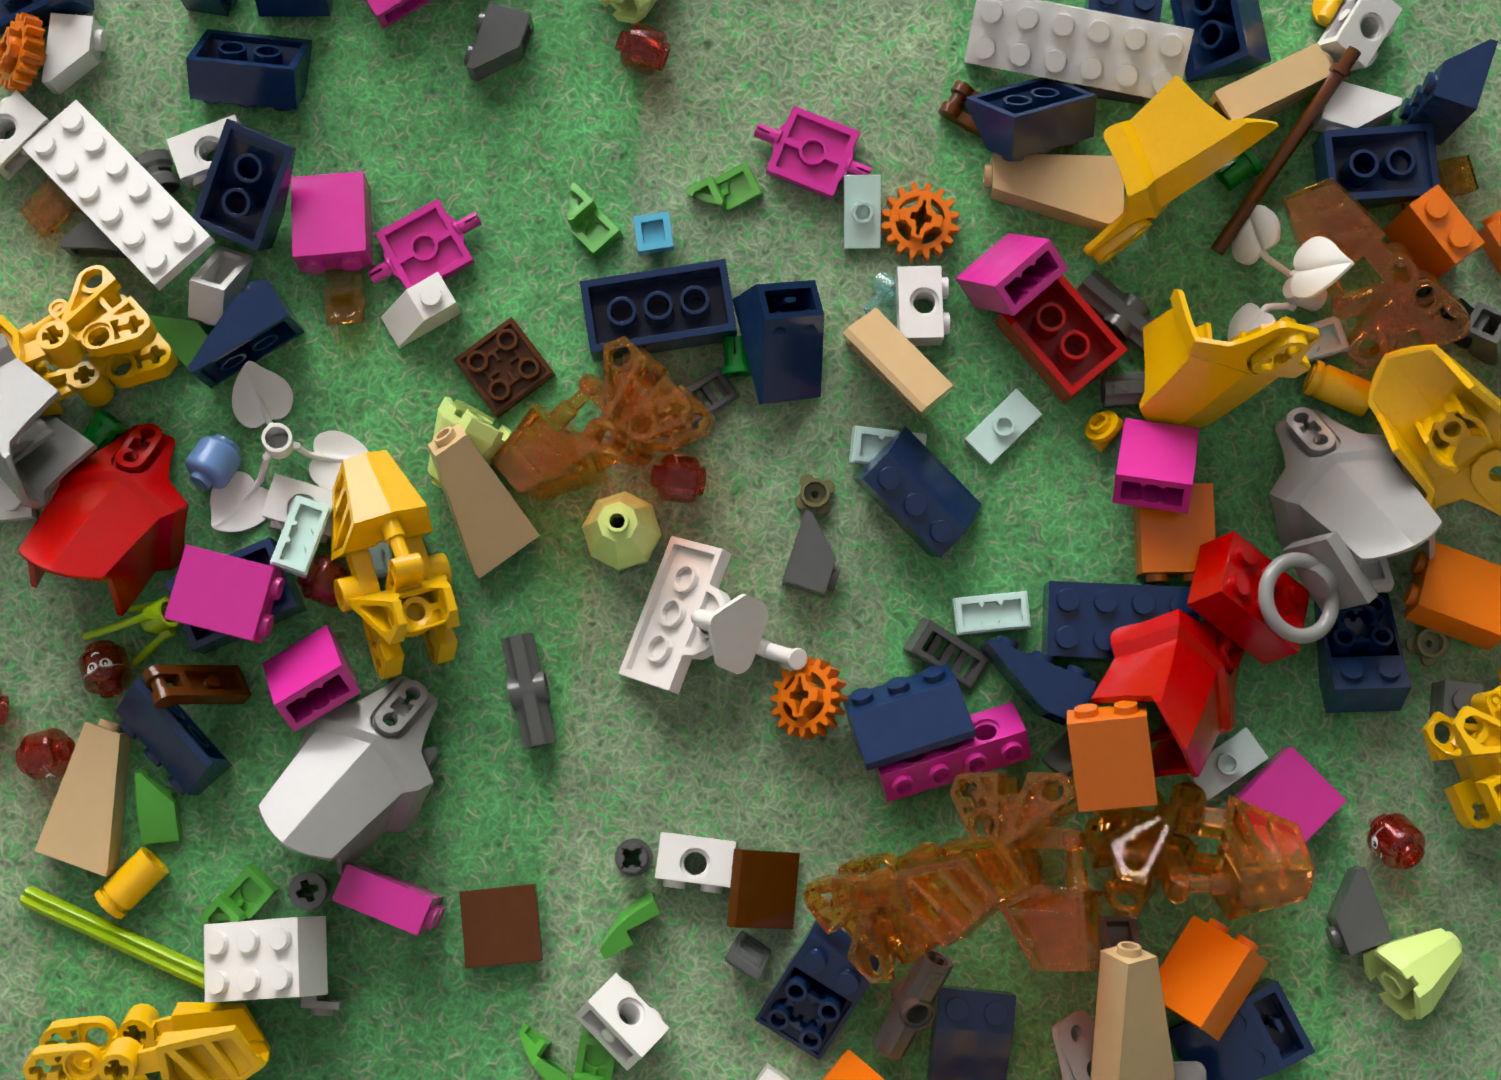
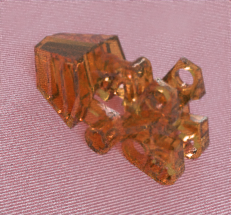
M1333 177L1283 197L1281 201L1297 250L1313 237L1321 236L1328 238L1354 264L1364 256L1383 279L1380 283L1346 294L1339 280L1326 289L1332 302L1333 314L1336 318L1344 320L1361 315L1346 338L1349 344L1346 352L1363 369L1378 365L1384 354L1397 350L1398 336L1416 331L1421 345L1436 344L1437 346H1442L1461 340L1470 332L1471 317L1460 299L1434 274L1426 270H1418L1411 253L1405 245L1398 242L1386 243L1383 239L1386 233L1381 228V222ZM1421 287H1432L1431 293L1426 297L1419 298L1415 296V293ZM1436 299V301L1432 305L1424 307L1425 305L1430 304ZM1444 306L1445 311L1450 316L1456 317V319L1453 321L1448 318L1444 319L1439 309ZM1372 339L1376 341V344L1370 349L1364 350L1358 347L1363 340ZM1373 355H1377L1373 359H1363Z
M623 336L603 345L604 380L593 374H585L579 381L580 389L568 400L564 399L553 410L534 402L493 456L491 462L519 494L524 495L531 492L537 500L544 501L608 480L605 469L618 462L637 469L643 468L652 460L654 449L660 452H669L709 435L714 424V416L687 388L682 385L678 387L667 377L668 370L645 348H638L627 337ZM621 346H627L629 352L621 355L622 366H616L613 362L615 350ZM591 400L602 411V417L589 421L582 432L571 421L579 414L578 410ZM697 414L703 416V419L698 422V429L690 426L696 419ZM607 431H609V432H610V437H607V436H605L604 434H605ZM670 435L669 440L664 444L659 445L655 442L658 438ZM633 443H635V444H636V449H633V448H631L630 446H631ZM628 450H632L634 452L633 455H628Z
M998 772L959 774L953 780L950 789L951 798L970 837L977 842L986 843L977 854L978 868L988 877L1001 878L1007 899L997 903L1034 971H1099L1103 891L1089 890L1087 870H1084L1082 848L1087 842L1086 834L1080 829L1061 827L1078 810L1077 799L1073 804L1066 805L1076 796L1071 784L1075 786L1074 777H1067L1066 773L1028 772L1020 792L1019 777H1006V774ZM965 782L970 784L967 792L968 797H962L961 792L966 790ZM1063 786V795L1058 799V790ZM977 821L980 822L986 837L978 833L976 828ZM1037 849L1066 850L1068 871H1065L1067 888L1047 886L1041 871L1043 861L1041 855L1036 851ZM996 853L1001 854L1000 867H995L994 859H999L995 856ZM1022 857H1026L1027 864L1023 863Z
M1191 782L1176 784L1171 790L1169 804L1164 803V797L1157 791L1158 805H1154L1156 809L1152 811H1144L1138 807L1092 811L1094 818L1088 820L1085 825L1083 843L1093 869L1113 866L1112 877L1104 881L1102 890L1113 914L1138 919L1160 884H1162L1168 900L1175 904L1187 901L1189 893L1209 892L1229 920L1306 900L1312 889L1315 869L1299 824L1229 795L1226 809L1205 807L1206 793L1200 786ZM1098 833L1105 834L1104 838L1097 837ZM1186 835L1220 839L1216 855L1197 853L1198 845H1195ZM1191 874L1203 875L1206 877H1192ZM1120 894H1130L1137 899L1138 903L1134 906H1125L1119 903L1116 897Z
M999 837L951 839L939 847L932 842H923L899 857L888 852L855 857L842 864L838 869V874L821 876L808 883L803 893V899L807 908L827 934L842 928L845 929L852 938L847 960L871 984L891 982L895 979L894 964L896 957L901 964L915 963L918 957L924 956L940 944L943 947H947L971 936L1015 897L1026 884V881ZM880 863L885 864L888 868H885V867H880V868H879ZM864 872L866 873V876L862 878L859 875H857L863 874ZM831 892L832 897L827 899L826 897H821L820 894ZM904 944L912 954L907 952V950L904 948ZM871 955L878 958L882 974L875 972L870 964Z

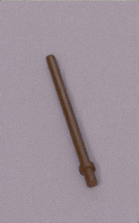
M1349 46L1338 63L1333 62L1329 68L1331 73L1211 246L1213 251L1223 256L1342 81H1348L1352 75L1350 70L1361 55L1358 49Z

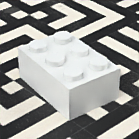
M326 916L204 924L205 1003L328 995Z

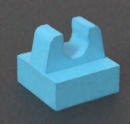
M669 211L633 216L638 255L674 250Z

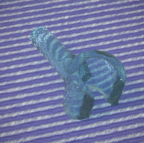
M880 272L872 282V290L876 293L864 308L866 314L875 307L877 308L884 299L891 300L895 296L893 286L896 285L897 280L886 272Z

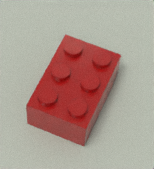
M1063 274L1016 315L998 313L994 322L1064 405L1117 363L1128 350Z
M1232 531L1200 545L1187 605L1264 665L1299 653L1301 644L1284 640L1274 633L1264 620L1259 607V582L1265 568L1272 561L1237 532ZM1284 571L1277 579L1274 587L1276 609L1283 620L1289 625L1296 628H1304L1310 593Z

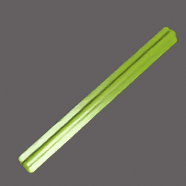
M34 886L27 887L23 891L19 901L21 906L205 990L204 964Z

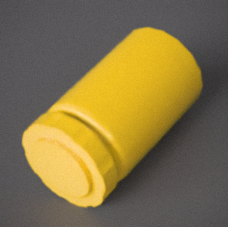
M1316 360L1305 377L1302 393L1308 396L1312 394L1313 398L1362 417L1369 408L1367 397L1371 381L1332 365L1325 366V362Z
M141 847L104 883L103 887H100L94 893V896L107 913L121 920L129 910L133 909L169 873V870L152 851Z

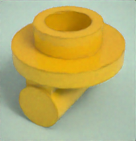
M1314 0L1311 5L1313 19L1319 25L1328 27L1344 0Z
M1113 411L1098 412L1088 421L1085 427V434L1091 441V445L1099 452H1103L1122 430L1124 421Z

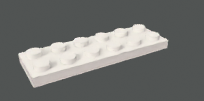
M976 0L964 62L1153 98L1176 75L1183 80L1194 29L1042 0Z
M77 100L72 102L21 146L159 291L215 243L213 238Z

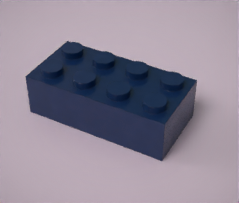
M726 259L580 281L590 353L594 362L722 343L725 337L734 336L735 340V336H737Z
M1049 581L1043 586L1042 652L1052 656L1054 660L1113 662L1115 658L1110 636L1117 628L1144 622L1176 609L1182 610L1199 621V614L1187 605L1191 587Z

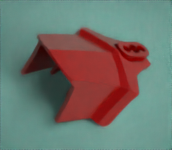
M145 423L133 426L103 449L87 456L53 487L52 499L18 550L19 555L28 563L32 587H38L45 572L75 579L106 581L111 591L116 614L124 616L156 571L172 570L179 566L185 549V527L189 507L185 499L169 481L171 459L175 450V439L173 437L163 434L162 429L155 424ZM142 442H146V447L142 446Z
M1180 609L1144 622L1115 629L1110 636L1115 659L1091 697L1093 703H1113L1121 700L1137 701L1138 703L1154 701L1161 712L1158 731L1150 734L1151 742L1166 739L1158 742L1152 750L1155 777L1189 773L1192 778L1199 777L1217 736L1232 731L1236 726L1235 689L1240 661L1245 650L1210 622L1200 623Z

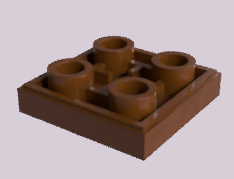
M512 317L453 359L497 419L556 376Z
M734 849L727 926L735 928L793 929L800 853Z
M536 884L459 892L466 969L543 960Z

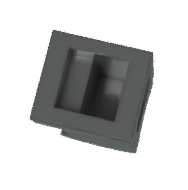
M1479 301L1463 326L1462 334L1472 338V343L1468 348L1470 355L1485 364L1496 365L1501 357V310Z

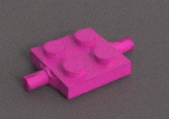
M794 105L787 121L780 127L779 131L758 123L757 129L754 132V138L773 144V154L766 168L767 175L827 199L833 200L840 182L844 179V175H870L872 172V167L853 161V151L860 136L859 131Z
M436 199L375 233L383 247L386 261L367 270V273L374 284L394 274L395 277L403 282L406 289L436 272H439L444 281L475 263L466 248L464 234L482 225L475 211L456 222L455 219L446 213L439 199Z

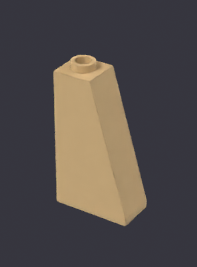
M1315 43L1220 88L1213 93L1207 104L1227 120L1241 118L1265 120L1319 90L1331 73L1329 68L1333 64V59L1329 53L1322 51L1318 43Z
M993 153L990 164L983 167V187H989V198L1098 233H1101L1123 213L1124 183L1113 156L1032 154L1025 156L1022 161L1009 162L1003 160L1001 155Z
M459 423L453 427H445L436 433L433 441L428 444V448L466 559L480 579L540 535Z
M100 718L98 724L84 723L35 848V852L105 877L112 876L119 869L131 737L120 732L121 726L119 723Z
M1130 941L1119 942L1115 947L1100 950L1091 1080H1174L1175 1070L1157 956L1141 949V945Z

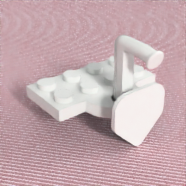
M671 536L618 674L679 695L692 659L703 660L713 655L715 664L718 667L735 674H741L749 669L755 654L789 665L794 670H800L805 667L808 658L805 650L802 648L791 649L762 638L768 621V610L763 602L746 594H741L731 600L727 593L719 589L732 555L730 552L721 548Z

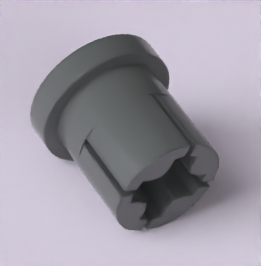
M637 838L622 842L615 853V862L618 869L628 876L644 874L650 868L653 860L652 850L649 845ZM627 848L631 851L637 848L641 849L642 853L639 856L642 862L641 866L638 867L635 864L629 867L626 866L624 862L627 856L624 852Z
M310 871L302 872L292 879L288 890L289 898L297 908L313 910L320 907L326 901L330 894V886L327 885L328 881L320 874ZM309 884L318 885L319 890L314 893V897L301 896L304 894V890L309 888Z

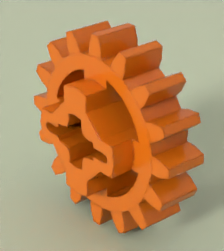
M21 12V14L17 13L15 21L11 20L10 27H6L5 34L0 40V85L3 86V89L13 92L17 90L20 94L21 92L25 93L27 85H32V79H36L37 72L41 66H44L47 55L44 51L45 38L43 35L45 29H42L43 21L39 20V17Z
M913 182L908 193L902 187L898 188V200L890 196L888 197L886 205L889 209L882 210L881 219L888 222L881 224V233H890L886 238L885 244L887 246L897 245L896 256L899 257L906 251L909 253V262H913L916 255H921L925 263L928 262L931 252L938 258L942 256V245L951 248L954 242L951 236L957 235L959 226L952 223L958 221L959 212L950 211L954 205L953 198L946 201L942 199L944 189L941 188L936 193H932L931 183H926L924 190H919L916 182ZM918 201V203L909 208L903 207L908 203ZM931 205L936 207L941 215L936 214ZM923 210L924 224L920 228L919 234H916V220L920 215V211ZM898 229L904 230L909 241L899 233ZM930 236H939L932 242L922 244V241L929 238Z
M807 657L805 667L800 670L792 669V671L782 669L783 681H774V687L779 690L778 694L770 696L771 701L777 702V707L771 711V714L781 718L777 725L779 728L788 730L787 734L813 740L814 735L826 736V726L837 727L834 717L836 714L844 716L845 711L839 706L840 702L848 700V696L840 692L847 683L837 678L841 672L839 669L831 667L827 661Z

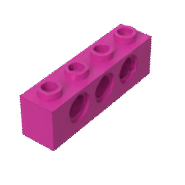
M1010 702L970 715L976 737L875 768L887 802L1032 758L1027 730L1014 703Z

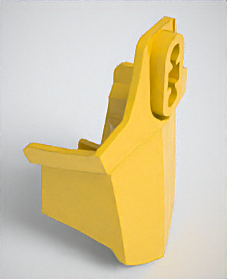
M1176 75L1132 119L1119 122L1105 129L1103 134L1104 140L1118 165L1126 189L1124 209L1121 215L1083 248V251L1087 256L1094 258L1098 265L1109 261L1148 231L1153 225L1151 221L1156 219L1172 200L1225 166L1279 127L1277 122L1262 119L1241 118L1227 120L1205 103Z
M1174 289L1170 297L1173 308L1143 327L1145 386L1139 407L1146 421L1196 428L1210 425L1244 403L1277 378H1296L1309 371L1311 364L1307 359L1306 353L1320 339V331L1315 327L1298 324L1296 319L1285 316L1276 322L1262 324L1248 332L1241 331L1238 336L1227 341L1213 340L1211 323L1206 322L1195 327L1183 290Z
M1436 344L1410 346L1384 354L1372 377L1367 404L1379 421L1392 452L1423 488L1425 500L1436 514V508L1464 499L1501 516V477H1498L1496 473H1489L1493 467L1501 466V400Z

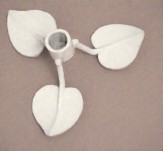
M1256 205L1250 217L1232 241V255L1237 262L1244 265L1254 264L1261 256L1264 261L1287 276L1289 279L1283 286V295L1287 302L1264 304L1261 309L1253 303L1245 304L1231 319L1228 329V340L1238 336L1241 331L1248 332L1262 324L1276 322L1274 316L1268 313L1272 310L1287 309L1293 312L1297 306L1312 312L1319 310L1326 302L1327 288L1340 279L1354 265V262L1334 242L1328 238L1316 236L1307 240L1298 249L1293 261L1295 270H1289L1267 252L1280 239L1281 227L1278 217L1269 208L1263 205Z
M247 361L239 372L233 387L232 408L237 420L246 428L255 429L266 423L267 427L263 430L261 436L265 453L263 454V461L255 482L249 474L237 471L225 488H212L210 496L211 526L217 531L236 533L255 528L266 520V518L261 516V512L269 490L260 486L265 479L272 458L284 459L293 450L299 452L306 458L312 459L309 465V473L312 480L319 487L332 490L343 460L369 452L368 449L357 439L341 431H326L318 434L313 443L314 452L308 451L299 442H294L292 433L287 426L281 423H273L272 421L281 420L290 413L294 402L290 385L278 374L259 366L253 361Z

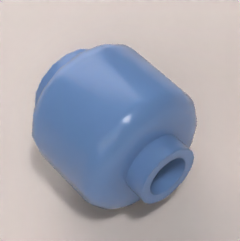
M215 434L213 437H202L185 462V466L191 474L189 477L190 481L203 490H209L210 487L215 489L225 488L241 466L242 460L238 453L240 451L239 447L232 440L220 434Z

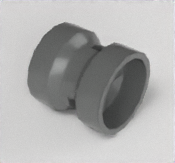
M149 150L135 158L169 194L176 192L180 188L178 176L171 169L173 161L169 150Z

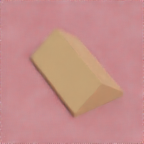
M876 307L843 332L846 344L921 420L931 412L952 388L953 384Z

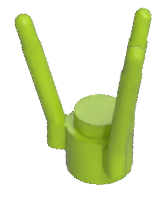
M165 596L155 601L131 605L128 609L129 612H143L86 632L82 635V638L89 640L140 623L145 631L155 634L159 633V635L133 659V665L137 666L166 639L176 635L174 627L179 623L164 618L170 600Z

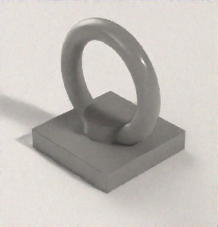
M1337 531L1292 542L1282 550L1283 555L1274 559L1265 568L1258 588L1259 607L1268 626L1279 637L1298 644L1312 643L1324 637L1334 626L1340 609L1369 604L1378 596L1373 585ZM1294 568L1322 611L1319 620L1308 628H1296L1289 625L1280 616L1275 606L1274 587L1276 581L1285 570Z

